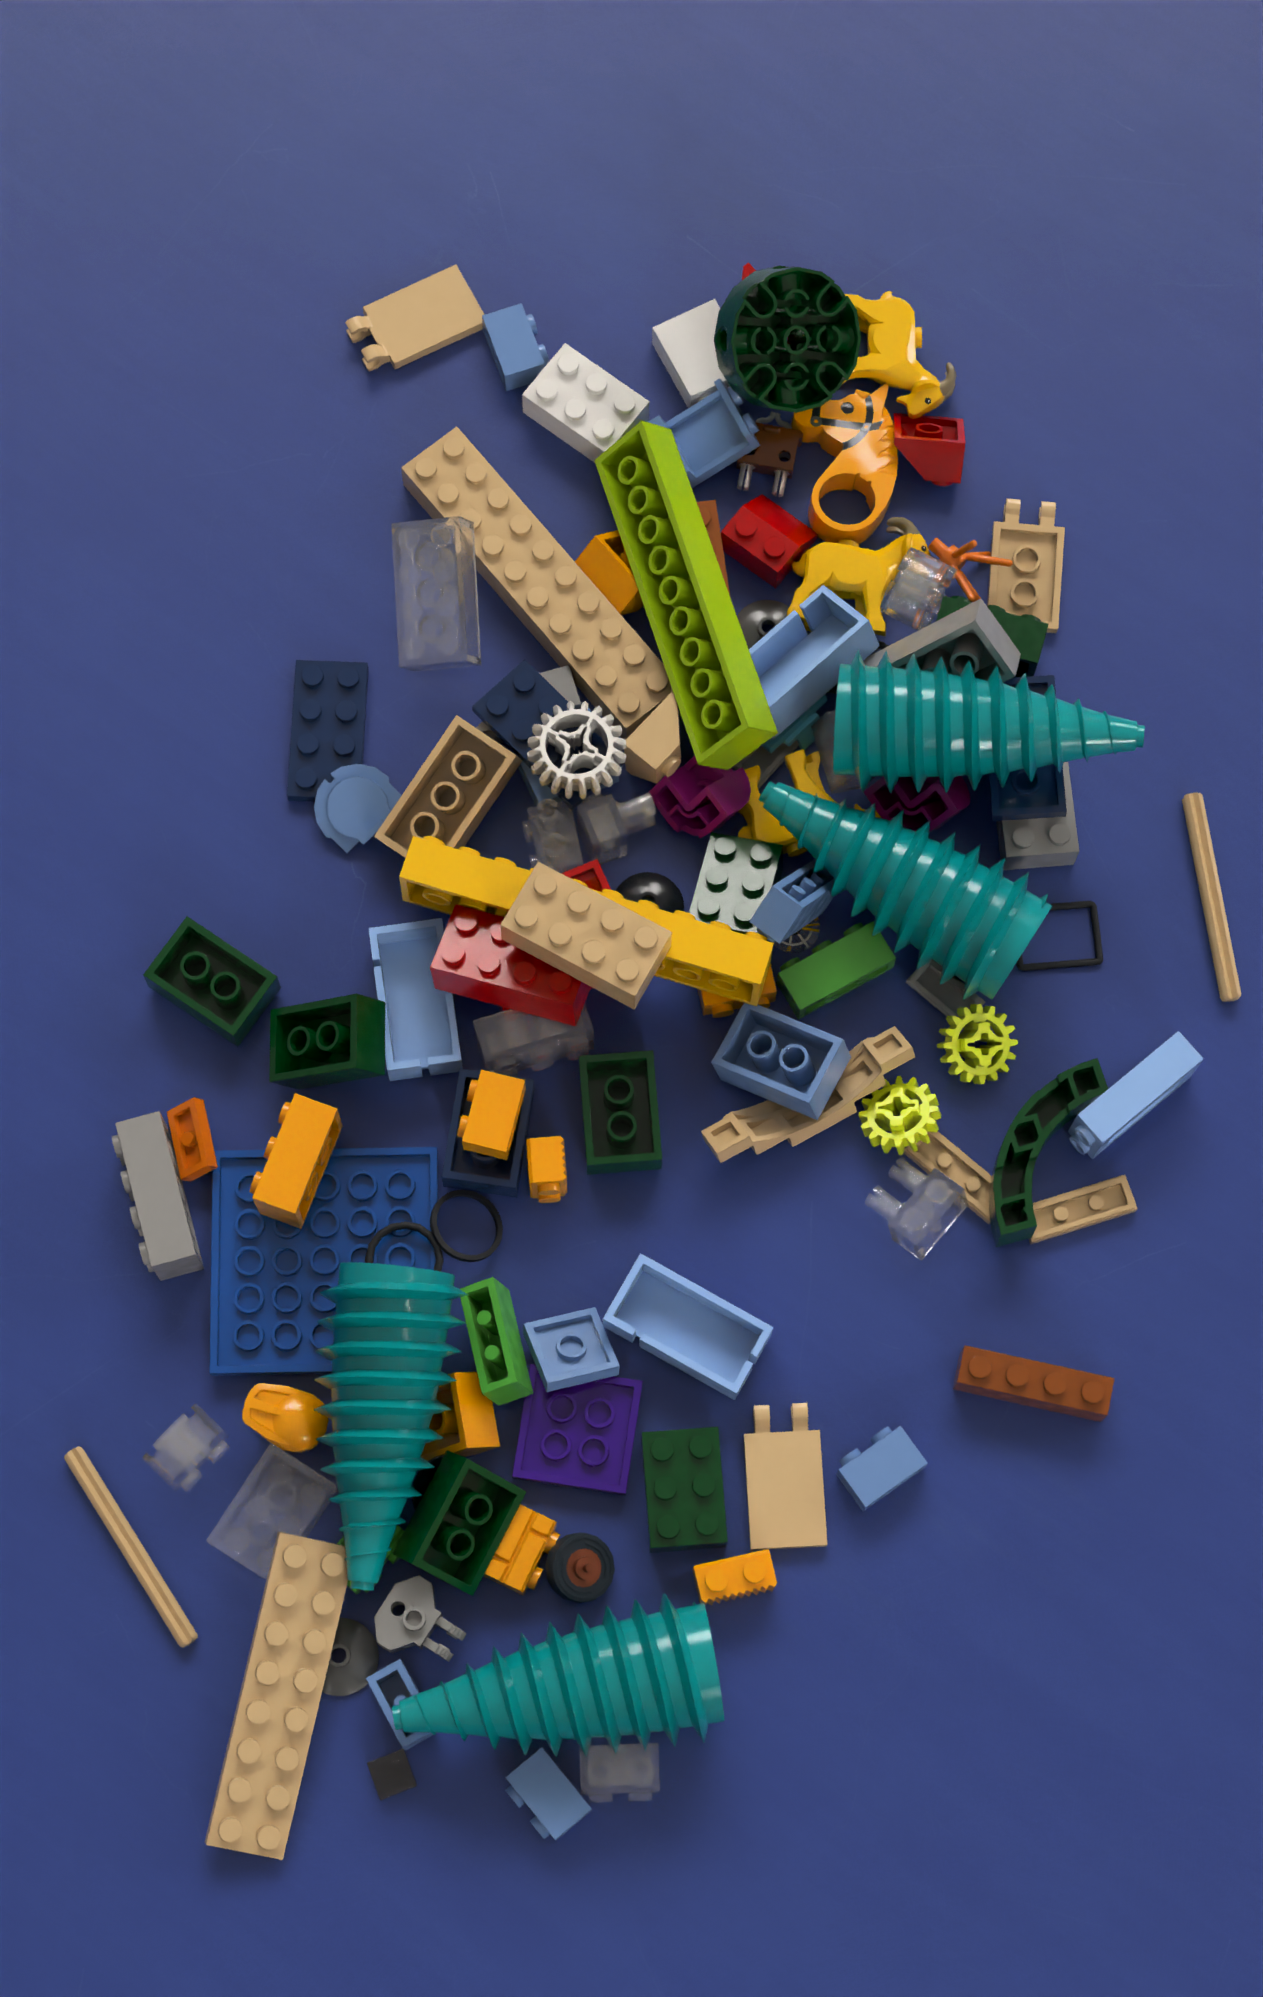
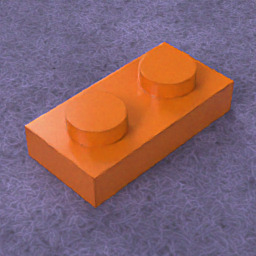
M193 1097L167 1111L180 1180L191 1182L218 1168L204 1100Z

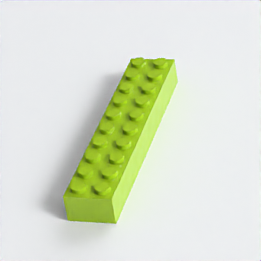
M641 420L594 461L698 765L729 770L775 736L778 731L673 433L669 428Z

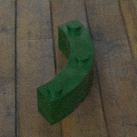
M1098 1058L1080 1063L1057 1075L1054 1080L1031 1096L1011 1123L998 1152L989 1189L990 1224L996 1247L1032 1238L1037 1227L1032 1202V1176L1037 1157L1045 1144L1061 1127L1074 1119L1082 1110L1108 1090Z

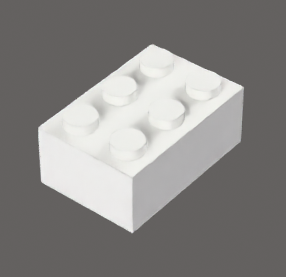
M566 343L563 344L522 394L524 414L594 463L595 459L641 420L645 422L649 420V401Z

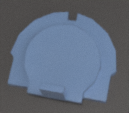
M363 764L342 766L330 773L335 778L331 783L324 779L317 790L314 803L317 824L326 838H332L346 853L359 841L364 845L379 830L402 796L390 784L389 776L376 767Z

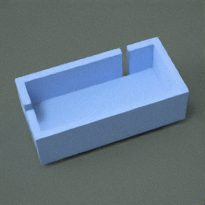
M824 585L799 605L811 630L809 635L799 614L793 610L749 649L778 731L772 737L773 740L838 683L840 663L851 664L858 649L862 660H865L880 646L869 620Z
M442 918L368 928L377 998L385 1002V1058L389 1080L396 1081L423 1077V1069H429L430 1076L459 1072L460 1068L463 1069L453 993L435 989L430 965L444 933Z
M641 1253L603 1317V1327L631 1343H633L635 1337H638L640 1348L733 1400L738 1396L752 1370L753 1364L757 1362L774 1328Z

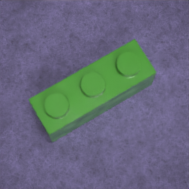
M874 921L865 926L862 923L855 924L843 933L845 937L834 943L831 940L824 941L812 949V955L803 960H800L799 957L793 958L780 967L781 972L777 975L776 984L798 1020L893 968L896 957L881 932L872 936Z
M494 1277L460 1288V1290L469 1294L460 1298L482 1394L498 1406L533 1394L510 1290Z

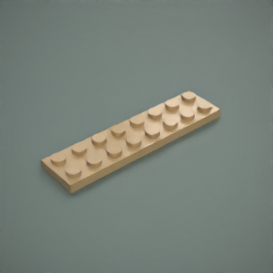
M280 1531L277 1533L207 1829L206 1845L283 1860L348 1583L344 1545Z

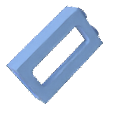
M1179 1031L1176 1032L1076 1116L1068 1130V1133L1071 1135L1069 1138L1071 1144L1082 1155L1087 1153L1091 1159H1094L1191 1078L1203 1061V1057Z

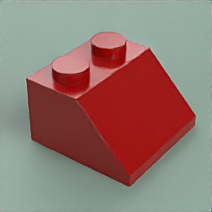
M763 494L742 505L721 531L723 551L775 589L792 570L791 565L793 561L798 562L818 538V534Z

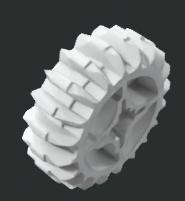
M569 701L567 703V711H562L561 707L555 705L553 707L554 717L543 713L541 715L543 725L534 724L532 727V732L535 736L528 738V747L532 750L527 752L528 761L535 762L531 766V771L534 775L541 774L539 782L542 786L552 782L551 792L554 795L561 788H564L567 799L572 797L573 791H579L580 798L584 800L587 796V789L591 788L592 792L598 796L601 793L599 783L611 787L613 785L611 775L620 776L622 768L618 764L625 763L626 754L622 752L626 748V740L619 738L622 735V728L620 725L612 726L614 723L612 714L601 718L602 708L600 706L594 708L592 712L588 711V703L586 701L581 704V709H574V703ZM571 727H579L577 731L571 733L562 731ZM593 732L597 733L607 747L606 756L598 753V748L591 745ZM583 743V753L579 751V754H573L571 757L570 748L573 747L575 750V746H581ZM548 744L554 746L555 751L563 756L560 769L551 762L547 755ZM586 767L591 769V771L586 773L573 774L579 768Z

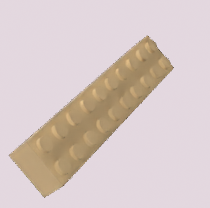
M456 426L401 467L403 485L560 667L569 665L575 685L595 708L597 706L602 708V716L612 714L614 717L612 726L620 725L622 728V735L620 737L626 740L658 705L673 692L664 664Z

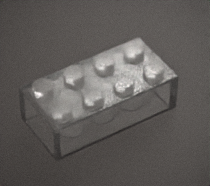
M461 516L391 523L399 667L416 672L481 665L474 522Z

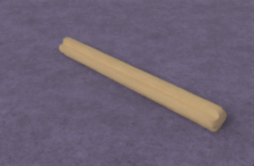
M1198 792L1184 795L1182 803L1220 999L1223 1002L1236 1001L1241 997V989L1203 795Z
M80 1446L73 1448L64 1455L66 1463L178 1645L182 1648L190 1645L198 1638V1634L84 1449Z

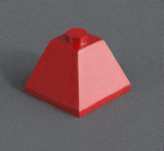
M894 413V445L924 480L931 481L938 486H950L952 483L961 484L966 444L964 419L925 415L912 419L908 417V414Z

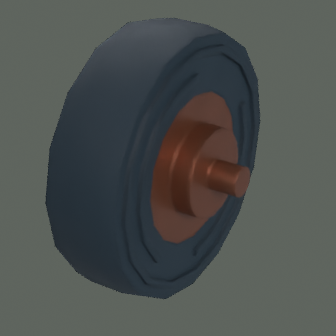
M581 1532L568 1534L558 1540L549 1551L545 1565L547 1580L552 1590L564 1600L575 1603L593 1601L603 1595L612 1583L615 1571L613 1555L607 1544L597 1536Z

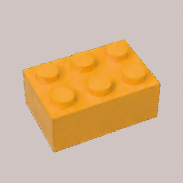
M295 1093L291 1103L285 1102L281 1109L278 1123L282 1124L277 1138L272 1136L268 1141L264 1153V1158L268 1159L263 1173L256 1172L251 1183L250 1193L254 1194L252 1199L259 1214L302 1229L343 1125L337 1108Z

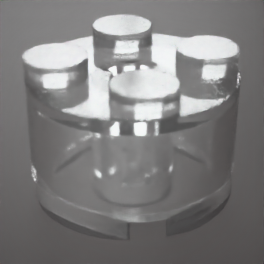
M911 547L898 566L899 572L894 581L891 580L886 590L880 610L887 616L918 631L931 624L934 618L931 612L939 613L942 598L947 596L944 594L945 588L948 589L958 569Z
M197 1403L191 1407L195 1413L192 1417L188 1418L183 1413L153 1444L157 1450L153 1457L147 1452L142 1457V1460L174 1491L182 1487L188 1492L203 1476L199 1469L208 1460L215 1464L230 1449L226 1443L230 1435Z

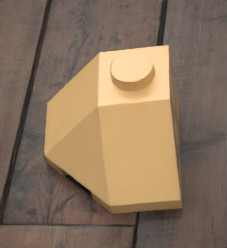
M673 692L626 739V748L624 749L626 754V771L633 776L658 783L664 776H671L681 764L679 714Z

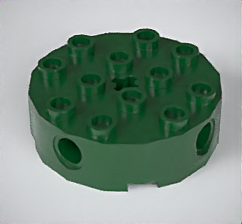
M778 265L754 271L732 288L718 312L714 345L718 367L734 392L755 406L794 413L820 407L834 397L832 394L839 390L844 380L848 381L856 367L861 333L856 308L849 296L844 295L833 279L821 271Z

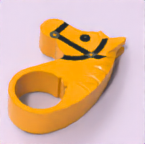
M887 384L882 385L872 394L856 389L854 394H850L843 399L828 400L820 407L797 413L793 412L791 427L803 433L802 442H818L824 451L836 457L816 481L808 508L810 526L823 541L838 543L839 540L847 539L858 544L864 542L880 525L889 507L897 477L898 451L894 445V425L888 410L884 406L888 392ZM854 489L866 497V502L871 511L870 516L862 522L851 525L840 524L825 515L820 507L819 500L831 491H852Z

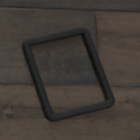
M1095 902L1051 904L1050 911L1090 908L1096 958L1023 964V955H1021L1016 963L1017 968L1021 971L1100 965L1103 962V951L1098 911Z

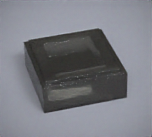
M404 1749L367 1763L380 1801L417 1787Z

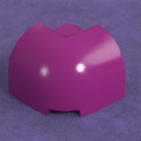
M694 755L671 776H664L647 795L676 832L683 830L693 836H699L700 839L722 827L749 801L751 788L749 778L743 767L733 772L731 768L724 770L698 765Z
M884 776L864 791L871 804L875 803V810L881 818L891 820L904 809L903 827L915 831L930 820L929 833L943 826L970 804V793L962 776L954 778L947 793L939 777H927L919 794L912 777H899L892 793L889 792Z

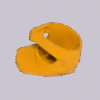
M258 1383L253 1386L245 1399L242 1411L243 1422L272 1445L281 1450L299 1453L309 1451L319 1444L316 1439L325 1435L329 1421L328 1417L314 1411L315 1408L324 1405L315 1395L289 1386Z

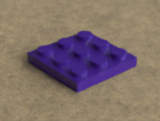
M530 1364L529 1377L533 1394L524 1398L512 1479L626 1496L643 1381L612 1376L546 1392L536 1365Z

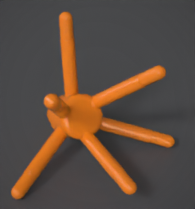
M935 538L930 543L928 549L940 558L938 564L942 567L927 612L930 614L934 612L948 573L954 575L961 589L971 602L980 599L979 594L961 570L967 561L1007 567L1012 566L1013 562L1009 559L992 557L989 551L968 552L977 546L976 540H972L957 548L955 545L948 547L940 539Z

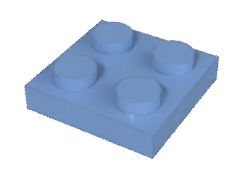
M596 1307L524 1323L523 1335L546 1392L619 1375V1362Z

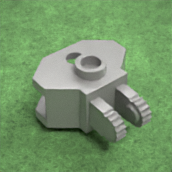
M419 1575L396 1583L374 1617L376 1641L379 1646L392 1654L416 1645L421 1649L423 1647L427 1648L449 1662L454 1654L444 1645L437 1644L429 1639L433 1631L438 1626L452 1638L461 1641L467 1634L444 1619L442 1613L436 1610L434 1586ZM398 1605H403L405 1607L404 1613L400 1616H395L393 1614L394 1608Z

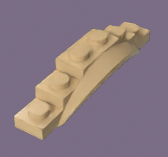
M896 1026L875 1037L866 1038L849 1051L851 1059L818 1120L767 1100L757 1105L726 1114L722 1120L701 1131L703 1139L720 1163L750 1147L758 1155L786 1139L794 1147L857 1112L855 1101L885 1086L884 1074L915 1058L913 1047Z

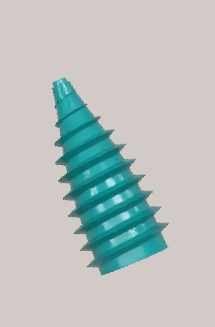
M858 649L851 664L840 663L834 727L833 775L856 776L862 792L865 791L872 777L884 776L890 793H892L899 777H912L919 794L927 777H939L947 793L955 777L967 775L975 792L982 775L995 772L1002 788H1004L1007 778L1012 771L1024 769L1032 782L1039 767L1054 764L1060 773L1064 762L1083 758L1088 762L1090 757L1111 753L1116 755L1118 752L1135 751L1136 747L1143 748L1145 726L1137 725V721L1108 715L1106 711L1101 713L1082 707L1079 698L1073 704L1058 699L1052 684L1044 695L1031 691L1025 673L1017 685L1012 687L1002 682L998 666L995 667L989 679L985 681L975 678L970 661L967 662L962 673L958 676L947 673L942 656L934 670L929 672L920 670L914 653L905 669L892 667L887 651H885L878 666L864 665Z
M771 781L759 797V800L764 803L763 807L798 840V849L805 847L816 859L814 873L826 869L835 879L831 896L834 897L847 890L854 897L851 917L868 909L875 916L872 936L888 927L897 934L895 953L910 944L920 951L917 970L934 960L942 966L940 985L954 976L965 982L963 1001L978 991L991 1000L995 997L1052 907L1051 904L1047 903L1048 893L1038 897L1027 891L1029 872L1012 882L1003 877L1005 858L988 868L978 863L980 845L966 855L954 850L956 832L942 842L930 839V820L915 831L903 827L904 809L891 820L875 817V803L865 811L847 807L846 798L838 804L819 798L817 793L813 796L778 782L774 784Z
M343 1262L340 1263L338 1286L320 1292L321 1296L336 1304L335 1315L317 1321L318 1324L334 1333L333 1344L315 1350L316 1353L332 1361V1373L316 1378L314 1381L331 1390L332 1402L315 1408L314 1411L331 1419L333 1432L316 1440L333 1448L335 1462L320 1470L336 1478L339 1494L330 1498L329 1501L340 1505L343 1526L338 1530L344 1534L347 1580H351V1589L374 1591V1583L379 1582L387 1552L391 1550L389 1546L397 1524L406 1523L400 1515L407 1498L422 1495L411 1486L417 1471L435 1467L422 1458L421 1454L426 1443L444 1438L430 1429L429 1425L434 1414L451 1410L436 1400L439 1386L457 1381L441 1371L445 1357L462 1352L446 1342L448 1329L466 1324L450 1314L452 1300L469 1295L454 1286L455 1275L450 1273L398 1265Z
M665 1593L662 1595L658 1612L646 1614L637 1599H635L630 1618L620 1621L616 1619L610 1608L606 1605L602 1624L589 1628L580 1614L577 1613L574 1631L562 1637L549 1621L545 1641L535 1646H532L521 1632L516 1652L504 1658L493 1645L490 1663L476 1670H473L466 1663L465 1674L446 1683L440 1681L439 1686L400 1700L399 1705L392 1706L395 1730L431 1732L433 1735H436V1733L459 1734L463 1741H466L468 1735L483 1736L489 1738L495 1750L501 1737L517 1739L525 1755L528 1753L532 1739L546 1740L556 1757L563 1739L576 1740L586 1757L592 1738H606L615 1754H617L622 1735H635L646 1751L651 1732L664 1731L674 1747H676L680 1728L694 1727L703 1743H705L709 1724L724 1722L719 1675L704 1603L695 1604L693 1602L690 1606L675 1609Z

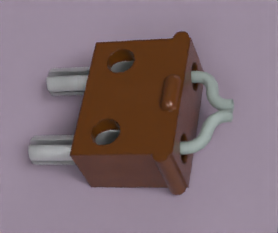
M771 412L769 417L759 418L755 421L759 431L754 435L761 446L749 452L753 453V455H744L737 460L736 469H740L737 483L739 490L742 489L746 470L744 491L749 490L752 472L775 476L772 488V495L775 497L779 479L782 477L778 497L784 495L787 478L792 479L797 449L802 446L803 433L800 430L792 429L789 423L782 421L780 413ZM774 417H775L776 422H777L779 425L783 426V427H778V426H773V425H768V424H762V423L771 422V421L774 419Z

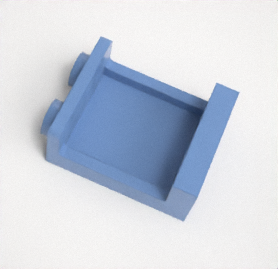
M720 378L714 381L718 389L717 391L669 421L665 422L660 415L648 421L649 423L671 429L692 488L761 446L754 435L759 431L755 421L749 413L743 415L739 405L744 403L741 396L734 392L730 386L727 387Z

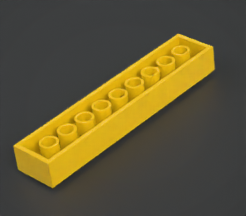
M413 836L399 875L402 899L405 902L449 915L452 914L454 906L457 904L505 917L534 868L526 870L516 867L513 861L502 857H496L494 860L482 857L478 851L469 847L462 846L459 849L445 846L442 840L432 836H424L423 839ZM572 879V880H574V881H576V882H578V883H580V884H582V885L588 887L587 884H585L584 882H582V881H580V880H577V879ZM591 889L672 932L671 947L654 976L758 1006L770 967L774 944L767 941L765 936L755 932H747L746 935L732 931L731 927L718 921H711L710 924L695 920V916L685 911L676 910L674 913L664 911L651 901L638 900L637 903L623 898L622 894L614 890L603 889L600 892Z

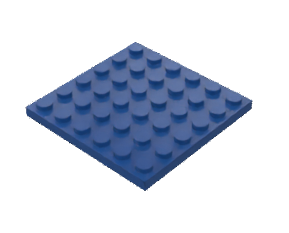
M334 1148L302 1229L264 1216L258 1212L252 1199L254 1194L250 1193V1187L256 1172L263 1173L268 1160L264 1158L265 1150H214L218 1168L212 1170L210 1375L332 1373V1361L316 1353L315 1350L333 1344L334 1333L318 1324L317 1321L335 1315L336 1304L321 1296L320 1292L338 1286L340 1263H365L368 1244L378 1231L389 1224L407 1221L421 1224L431 1231L430 1216L434 1205L438 1201V1148ZM408 1229L393 1231L384 1236L376 1246L373 1256V1263L429 1270H434L436 1262L434 1248L429 1240L419 1232Z

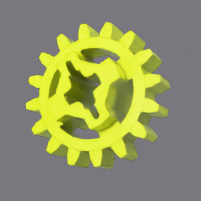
M971 1004L970 1009L967 1007L957 1008L958 1017L955 1015L946 1017L950 1025L949 1029H939V1033L945 1036V1042L938 1043L937 1048L945 1049L946 1054L940 1058L941 1063H951L952 1065L948 1073L950 1075L960 1074L961 1082H971L973 1080L974 1084H984L985 1079L988 1081L998 1080L997 1071H1009L1005 1063L1006 1059L1016 1058V1055L1009 1051L1010 1046L1018 1044V1040L1009 1038V1034L1015 1030L1014 1025L1004 1026L1003 1023L1007 1015L1005 1013L994 1015V1006L982 1008L981 1004ZM978 1040L980 1042H987V1045H980L977 1048L975 1046H968V1043H975ZM960 1054L965 1058V1062L962 1060Z
M897 1076L895 1084L892 1085L885 1079L886 1085L883 1086V1089L880 1091L877 1089L872 1092V1099L864 1098L861 1101L864 1110L859 1112L862 1131L865 1137L869 1138L873 1147L881 1144L883 1152L886 1154L890 1152L892 1147H896L899 1155H903L904 1149L907 1146H910L916 1152L918 1151L917 1142L921 1140L929 1144L931 1141L928 1132H938L939 1130L936 1120L941 1119L939 1107H937L939 1105L935 1094H931L926 1083L919 1087L914 1077L909 1080L908 1084L903 1083L901 1076Z

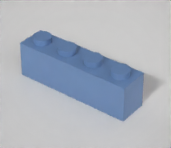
M816 859L773 885L749 921L757 927V932L765 936L767 940L777 941L780 944L822 915L833 899L831 892L835 879L826 869L814 873Z

